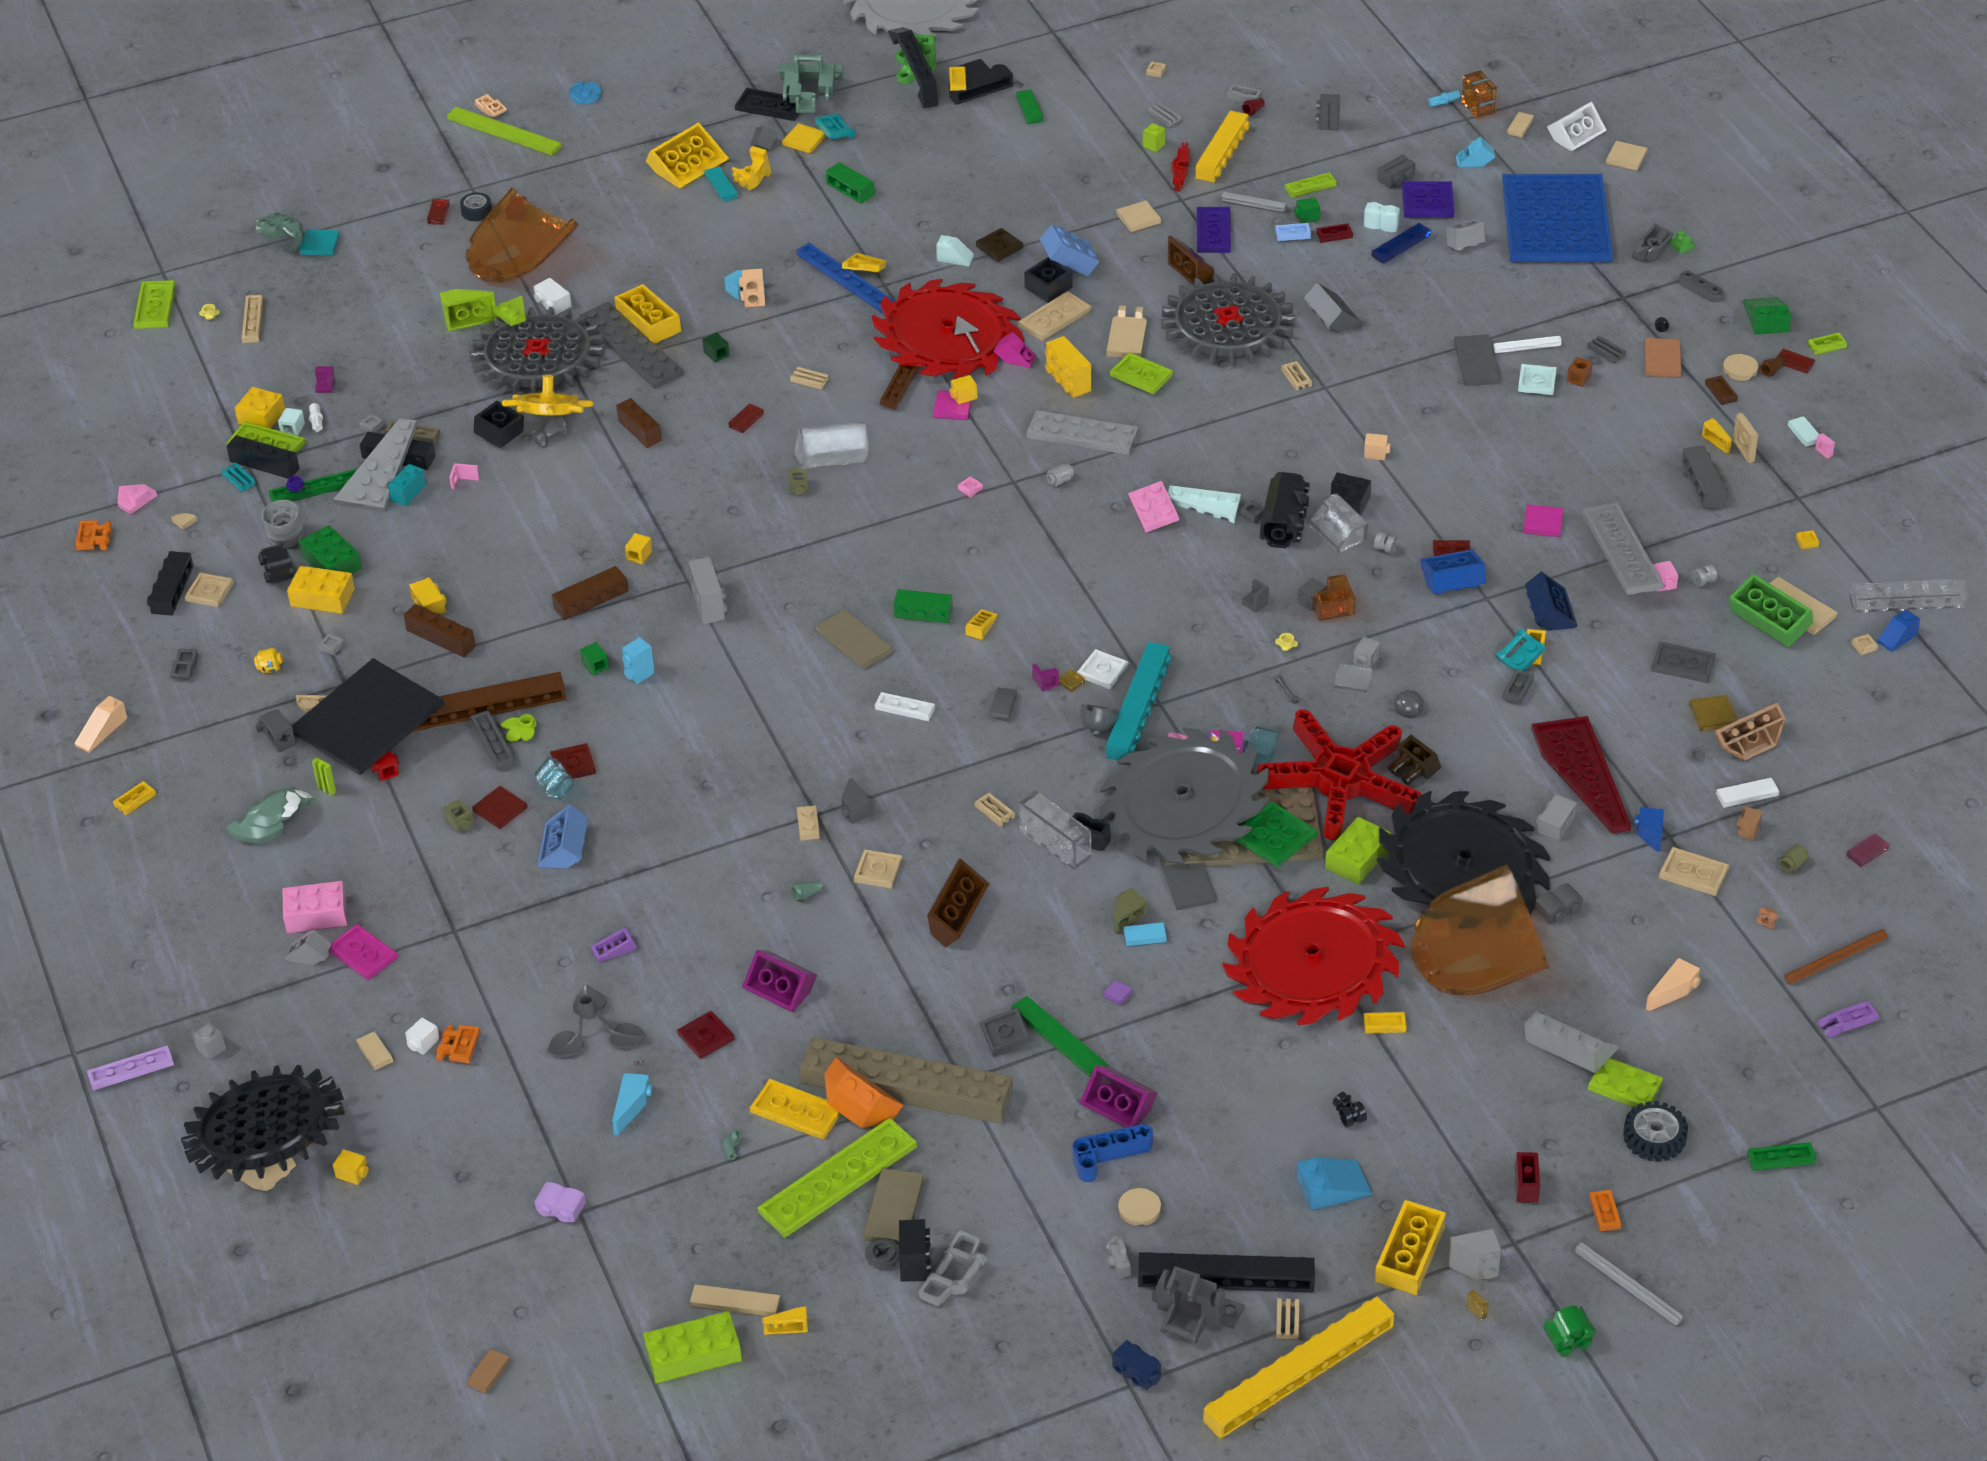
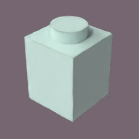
M285 408L278 420L280 431L298 436L305 424L302 410Z

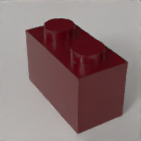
M1536 1152L1516 1153L1515 1182L1517 1202L1538 1203L1540 1174L1539 1158Z

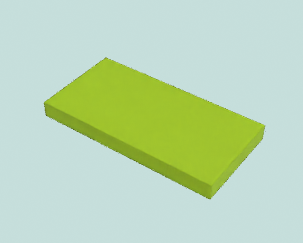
M175 280L141 282L133 323L134 329L169 327L176 288Z
M243 422L226 442V445L237 435L298 453L306 443V440L300 436Z

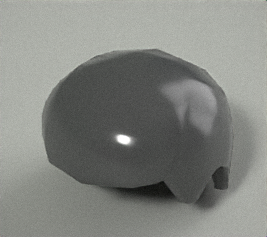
M1413 690L1400 692L1394 703L1396 712L1403 717L1409 718L1417 716L1424 706L1420 694Z

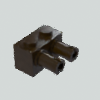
M1412 734L1397 746L1400 757L1388 766V770L1394 776H1397L1405 767H1412L1401 776V780L1407 786H1410L1420 776L1428 780L1442 768L1437 754Z

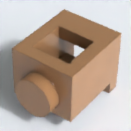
M1743 806L1742 814L1737 822L1739 837L1754 841L1761 825L1763 811Z

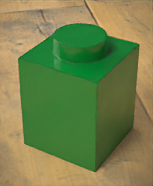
M1316 197L1297 200L1296 207H1294V215L1298 217L1300 223L1320 221V206Z
M597 642L580 649L582 664L592 676L609 668L607 654Z

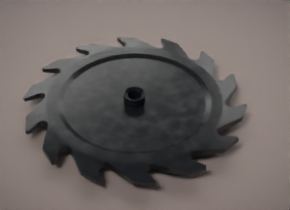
M1429 791L1418 797L1412 814H1406L1401 804L1397 805L1391 815L1395 835H1390L1383 828H1379V843L1393 861L1377 857L1376 860L1384 873L1406 886L1392 887V892L1403 900L1426 904L1431 907L1422 911L1421 916L1434 920L1460 916L1464 920L1458 929H1474L1489 917L1494 916L1498 920L1497 929H1500L1511 923L1518 904L1525 907L1528 915L1532 914L1537 899L1533 886L1534 883L1539 884L1546 890L1550 889L1549 876L1535 859V857L1550 861L1549 854L1544 846L1521 833L1534 831L1535 828L1523 819L1496 813V811L1505 808L1506 804L1494 800L1466 803L1464 799L1469 795V791L1452 792L1440 802L1433 803L1431 801L1432 791Z

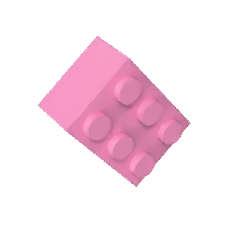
M343 881L282 888L283 919L287 933L347 926L346 895Z

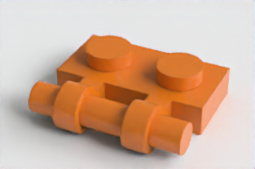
M98 520L80 521L75 542L76 550H94L95 545H100V550L105 551L110 544L109 536L112 534L111 522L106 521L104 525H99Z
M447 1025L446 1030L441 1035V1044L436 1049V1060L443 1061L444 1057L449 1054L450 1061L470 1064L481 1033L480 1027L460 1025L458 1031H455L453 1025Z

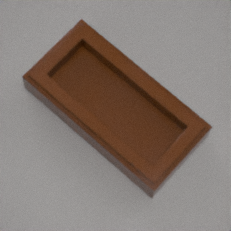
M1722 375L1705 380V385L1721 405L1737 401L1738 396Z

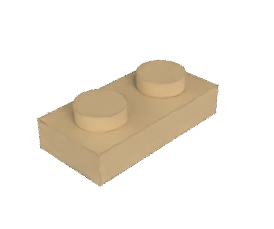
M816 805L797 807L800 841L820 839Z

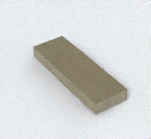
M390 421V423L384 431L385 435L389 432V430L397 421ZM417 425L412 439L435 444L441 432L439 428Z

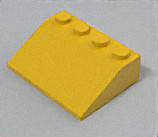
M698 122L652 149L647 156L646 162L656 174L681 189L703 176L704 170L718 167L728 161L729 157Z

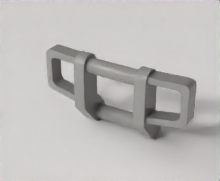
M959 1231L950 1246L945 1250V1256L935 1271L929 1274L925 1283L919 1289V1298L940 1306L951 1294H965L969 1289V1283L979 1268L983 1267L987 1262V1258L984 1255L977 1253L980 1247V1239L966 1232ZM963 1240L974 1245L970 1254L956 1249L960 1241ZM951 1261L969 1267L962 1280L951 1281L942 1277ZM930 1286L944 1291L939 1297L926 1293Z

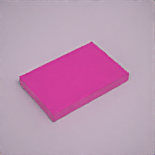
M358 924L333 941L328 950L366 980L371 979L398 958V954Z

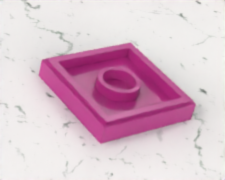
M938 390L933 418L968 420L972 400L958 405L956 400L951 398L949 391Z
M1527 504L1523 533L1560 537L1563 508Z

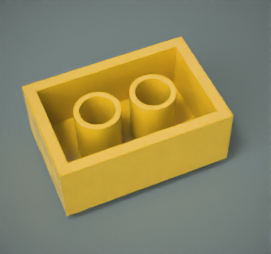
M1065 336L1046 342V371L1073 398L1090 392L1091 363Z
M299 566L287 592L290 606L343 614L355 587L352 573Z

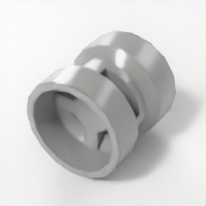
M1379 531L1374 540L1373 547L1377 550L1383 549L1386 553L1393 554L1398 543V537L1393 535L1387 536L1386 533Z
M1708 564L1703 566L1702 569L1692 570L1691 577L1697 587H1702L1707 582H1715L1717 580V572L1713 565Z

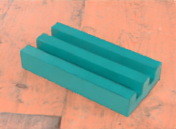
M236 462L233 463V467L229 465L227 470H221V475L240 492L256 484L255 479Z

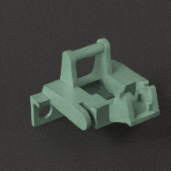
M795 53V63L779 64L778 73L780 74V79H784L783 101H787L789 93L790 103H796V113H816V94L813 92H802V84H799L800 80H819V93H825V99L829 101L830 94H833L834 80H844L843 65L823 63L822 53H818V55H798V53ZM800 61H818V65L800 64Z

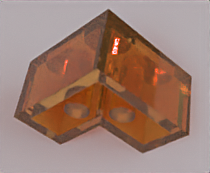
M1345 574L1327 577V590L1314 592V611L1319 621L1355 615L1356 598Z

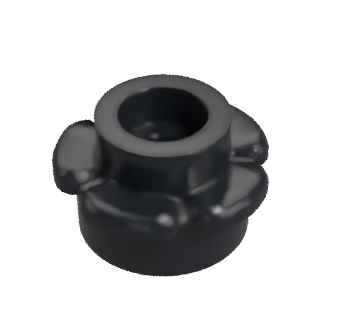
M1341 1092L1334 1098L1332 1104L1336 1107L1337 1111H1339L1340 1107L1351 1106V1095Z

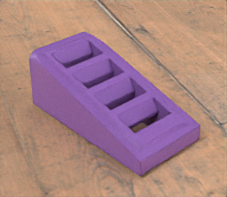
M626 927L590 946L599 963L637 949ZM603 949L605 953L601 954L599 950Z

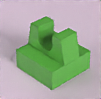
M1681 230L1671 240L1670 245L1679 253L1694 249L1695 243L1690 239L1689 235L1687 236Z

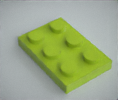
M1129 352L1110 370V376L1154 395L1173 376V370Z
M1609 1058L1594 1073L1588 1084V1090L1637 1108L1640 1103L1645 1106L1647 1101H1650L1652 1104L1663 1083V1078Z

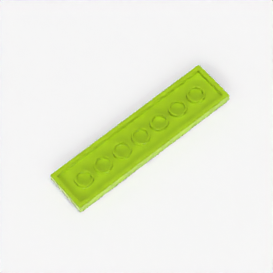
M888 1118L760 1205L758 1213L786 1238L881 1173L882 1168H888L916 1149L917 1142L891 1118Z

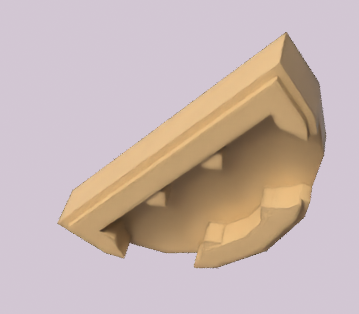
M296 695V702L301 710L309 712L327 696Z

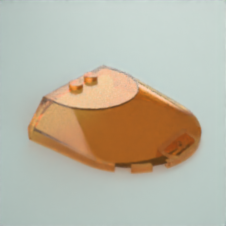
M511 188L473 232L469 240L471 242L470 249L466 251V260L469 262L468 267L477 278L485 282L503 283L513 281L532 272L558 250L577 229L578 223L573 218L567 223L539 209L522 197L514 188Z
M1508 865L1442 893L1430 903L1431 907L1425 912V915L1421 913L1414 927L1416 931L1414 939H1411V951L1417 969L1428 983L1449 994L1459 996L1484 994L1550 968L1548 958L1523 896Z

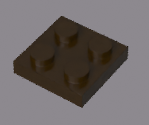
M1000 228L977 240L976 247L999 262L1023 249V243L1003 228Z

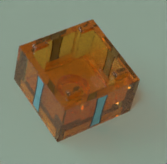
M1481 70L1466 74L1463 77L1461 103L1477 119L1495 114L1497 87Z

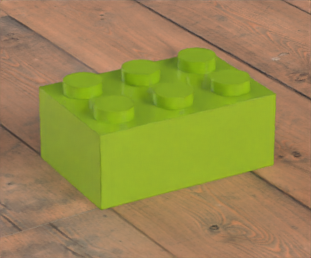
M1357 817L1326 851L1325 868L1359 885L1378 864L1377 857L1383 858L1387 854L1379 843L1380 827Z

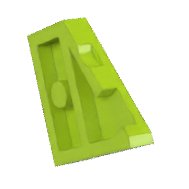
M522 296L507 302H501L493 307L494 313L510 326L526 321Z

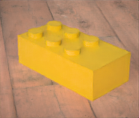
M644 284L614 297L616 309L654 344L681 332L679 314Z
M1404 1200L1377 1263L1375 1282L1417 1296L1444 1232L1446 1212Z

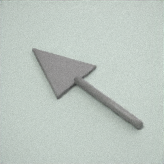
M957 316L954 335L966 333L974 349L979 353V349L969 333L979 329Z

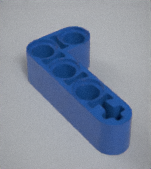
M1141 1124L1076 1139L1072 1144L1073 1162L1080 1180L1084 1182L1094 1181L1097 1178V1163L1150 1151L1153 1147V1129L1149 1125Z

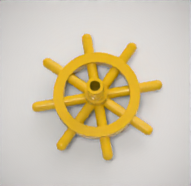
M542 375V392L523 395L514 394L512 396L513 400L502 401L504 407H517V412L549 416L567 415L574 412L582 413L584 411L583 407L593 406L591 400H578L577 395L555 393L553 391V375Z

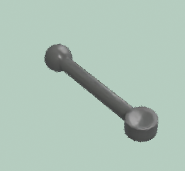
M1277 676L1275 678L1276 682L1280 683L1291 697V702L1297 704L1299 697L1292 694L1282 681L1283 678L1281 676Z

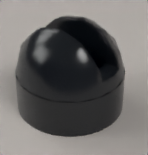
M1664 317L1657 318L1655 320L1656 330L1658 332L1667 331L1669 328L1668 320Z

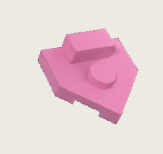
M145 484L119 486L118 507L131 515L157 497V492Z

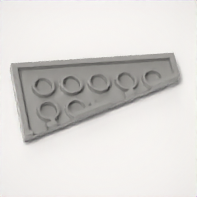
M399 418L333 499L334 503L385 511L390 499L388 484L400 473L418 425L417 421Z

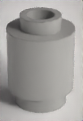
M1061 464L1048 470L1046 478L1049 484L1056 487L1071 480V477L1074 476V471L1070 464Z

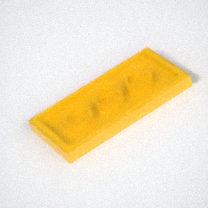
M772 1079L768 1080L750 1106V1113L822 1140L826 1138L841 1113L827 1104L826 1099Z

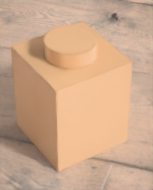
M1367 433L1364 445V458L1385 460L1386 453L1390 454L1391 443H1388V435Z

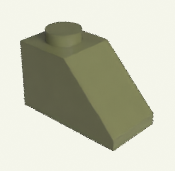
M1132 888L1120 893L1116 897L1114 912V932L1116 934L1121 932L1123 927L1130 926L1147 915V901Z

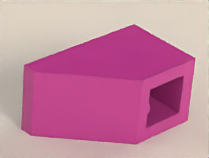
M1014 332L999 340L994 349V352L1005 363L1028 368L1036 357L1033 351Z

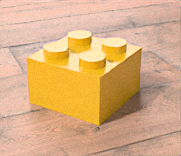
M251 387L234 407L237 422L241 425L243 422H248L271 429L285 410L283 395Z

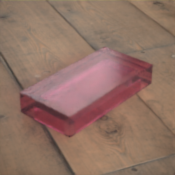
M1873 834L1848 850L1846 856L1862 867L1887 851L1890 844L1877 834Z

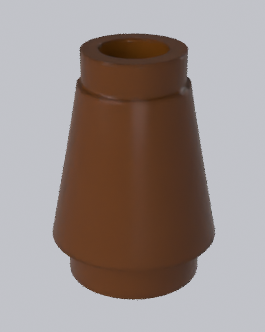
M1782 357L1764 360L1760 365V371L1765 376H1773L1785 366V360Z

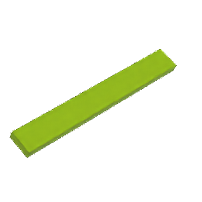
M455 107L447 114V119L551 156L562 147L561 142L459 107Z

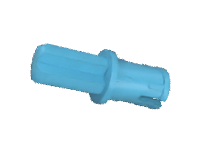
M1458 90L1449 93L1443 92L1439 96L1429 98L1428 101L1431 107L1441 104L1447 105L1452 101L1460 100L1461 95Z

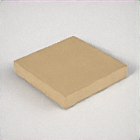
M1616 141L1606 159V164L1638 171L1648 148Z
M1146 200L1116 209V214L1130 232L1161 223V218Z
M1739 413L1736 415L1732 442L1748 463H1752L1755 461L1758 433L1744 414Z
M200 572L184 596L185 601L220 607L234 585V580Z
M864 849L854 875V882L892 889L902 863V855Z

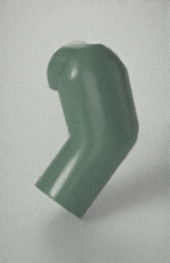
M739 1130L732 1131L723 1141V1148L728 1160L737 1158L735 1148L743 1137Z

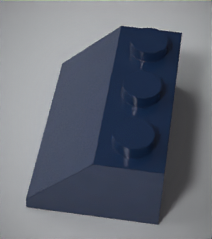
M1542 571L1525 584L1526 595L1531 603L1530 608L1535 616L1534 621L1538 626H1543L1548 631L1577 627L1565 587Z

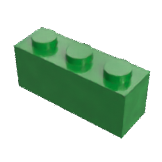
M841 162L825 171L827 185L860 204L875 195L874 182Z
M898 589L893 604L894 618L949 623L953 610L952 595Z

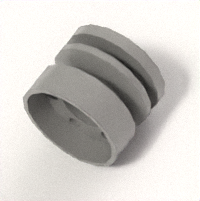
M277 500L271 502L263 509L261 518L268 541L272 546L283 543V548L295 546L299 540L304 538L305 530L298 506L294 502Z

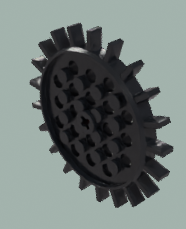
M279 1065L274 1066L272 1075L259 1077L254 1070L251 1071V1080L240 1085L231 1079L229 1080L231 1090L222 1096L214 1092L209 1093L212 1102L209 1108L197 1106L193 1108L196 1118L201 1119V1121L184 1123L187 1134H192L181 1137V1142L186 1150L184 1151L189 1163L197 1160L194 1163L200 1174L214 1165L211 1171L216 1180L228 1169L232 1170L236 1182L240 1181L245 1170L255 1169L259 1179L264 1178L265 1167L278 1164L284 1172L288 1170L287 1159L297 1154L305 1160L309 1159L306 1148L311 1143L323 1146L328 1144L325 1135L321 1133L322 1130H339L340 1127L337 1119L328 1117L345 1114L343 1104L339 1102L344 1100L341 1089L336 1087L332 1076L320 1082L323 1078L320 1069L317 1068L304 1078L301 1065H297L291 1074H282Z

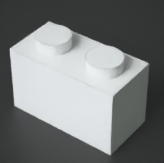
M551 278L534 286L536 302L542 304L547 310L549 307H553L554 315L572 307L570 293Z

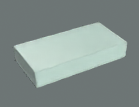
M1804 416L1788 421L1787 426L1805 447L1816 444L1819 433Z

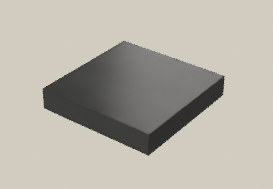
M1018 1007L979 1022L993 1057L1031 1042Z

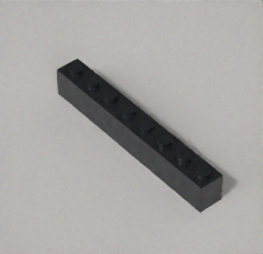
M1139 1252L1138 1287H1156L1165 1269L1169 1270L1171 1277L1176 1266L1200 1274V1278L1216 1283L1217 1289L1314 1292L1315 1258Z

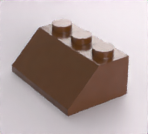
M1168 236V264L1193 286L1195 278H1199L1204 285L1212 283V277L1215 273L1214 268L1184 242Z

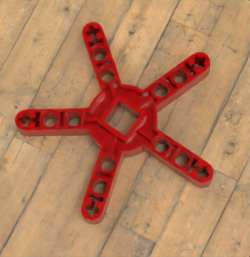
M1300 709L1295 713L1293 731L1314 757L1315 761L1262 763L1257 768V774L1266 768L1269 769L1268 783L1263 789L1316 787L1322 794L1328 796L1323 835L1329 840H1336L1341 835L1346 800L1361 795L1392 809L1401 804L1406 814H1412L1418 797L1422 795L1418 790L1370 771L1372 766L1398 749L1397 746L1400 744L1402 730L1398 726H1387L1355 749L1345 746H1336L1313 714L1305 709Z

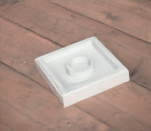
M1095 649L1077 671V677L1111 689L1127 669L1128 661Z

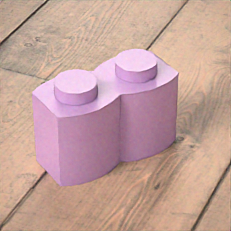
M552 1182L544 1184L534 1201L536 1211L540 1215L545 1217L556 1216L562 1222H575L586 1204L583 1192L573 1188H564Z

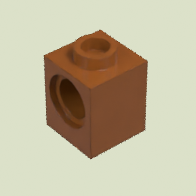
M1576 357L1568 368L1567 382L1583 387L1592 375L1593 362Z

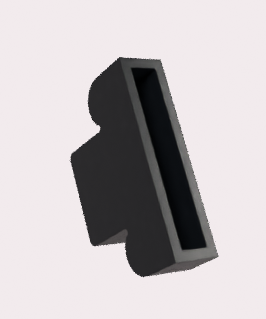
M982 59L956 66L965 67L966 90L950 91L949 81V97L958 105L1013 87V73L1003 64H996L989 68Z

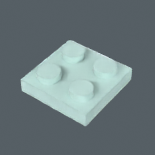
M1521 364L1518 392L1553 395L1557 367Z

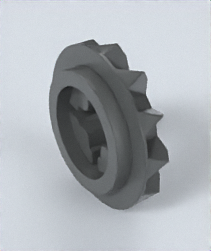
M885 1238L872 1241L865 1251L869 1265H875L876 1268L884 1267L885 1269L889 1265L894 1266L895 1262L899 1260V1246L894 1241ZM879 1252L882 1254L887 1253V1257H879Z

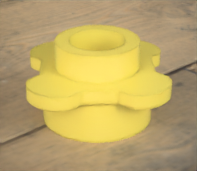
M213 304L204 305L199 312V315L204 316L207 320H211L215 315L220 314V311L216 310Z
M1283 633L1275 640L1276 645H1279L1283 651H1288L1298 645V642L1294 641V636L1290 633Z

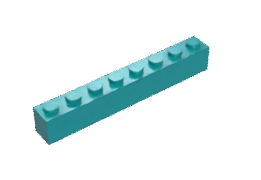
M1152 642L1147 643L1106 744V758L1119 760L1128 753L1136 752V743L1140 742L1142 736L1141 730L1145 729L1147 716L1151 715L1152 703L1156 702L1157 690H1161L1162 677H1166L1167 665H1170L1172 662L1170 646Z

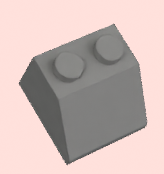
M1490 1229L1451 1237L1449 1267L1475 1280L1497 1277L1501 1248L1494 1230Z

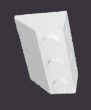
M1592 102L1579 107L1547 126L1553 140L1570 151L1607 131Z

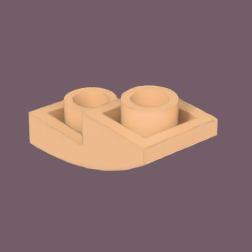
M488 94L475 100V105L491 117H496L507 111V108L498 99L493 100Z

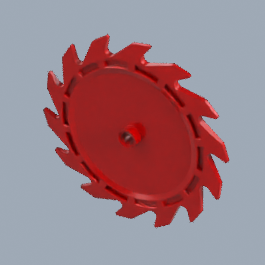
M943 279L928 281L917 291L912 290L911 283H908L900 288L896 302H891L887 296L883 297L880 307L885 319L871 315L873 327L887 337H874V341L881 348L901 354L900 356L891 357L892 361L903 366L926 367L919 371V375L937 376L954 371L956 373L953 376V380L971 375L977 368L982 367L985 369V375L987 376L996 370L999 356L994 352V349L999 340L1014 332L1024 342L1022 331L1008 321H1020L1021 318L1012 309L994 304V302L1003 301L1002 297L989 292L969 291L976 287V284L961 282L941 287ZM957 316L979 329L978 331L969 332L979 349V353L974 349L966 333L954 335Z
M1329 887L1311 889L1294 902H1288L1290 892L1287 891L1274 898L1268 911L1262 917L1257 916L1255 908H1252L1244 918L1245 938L1238 939L1232 933H1229L1228 948L1239 963L1237 965L1222 963L1229 978L1248 987L1245 990L1233 991V995L1245 1003L1272 1005L1260 1012V1016L1278 1019L1304 1013L1297 1021L1298 1026L1315 1023L1334 1009H1339L1337 1019L1341 1021L1354 1013L1362 996L1365 994H1369L1373 1004H1376L1384 993L1382 973L1388 971L1395 977H1399L1400 962L1389 950L1388 946L1405 947L1399 933L1378 924L1379 921L1392 920L1393 916L1381 908L1354 906L1365 900V895L1346 893L1327 899L1322 898L1329 891Z

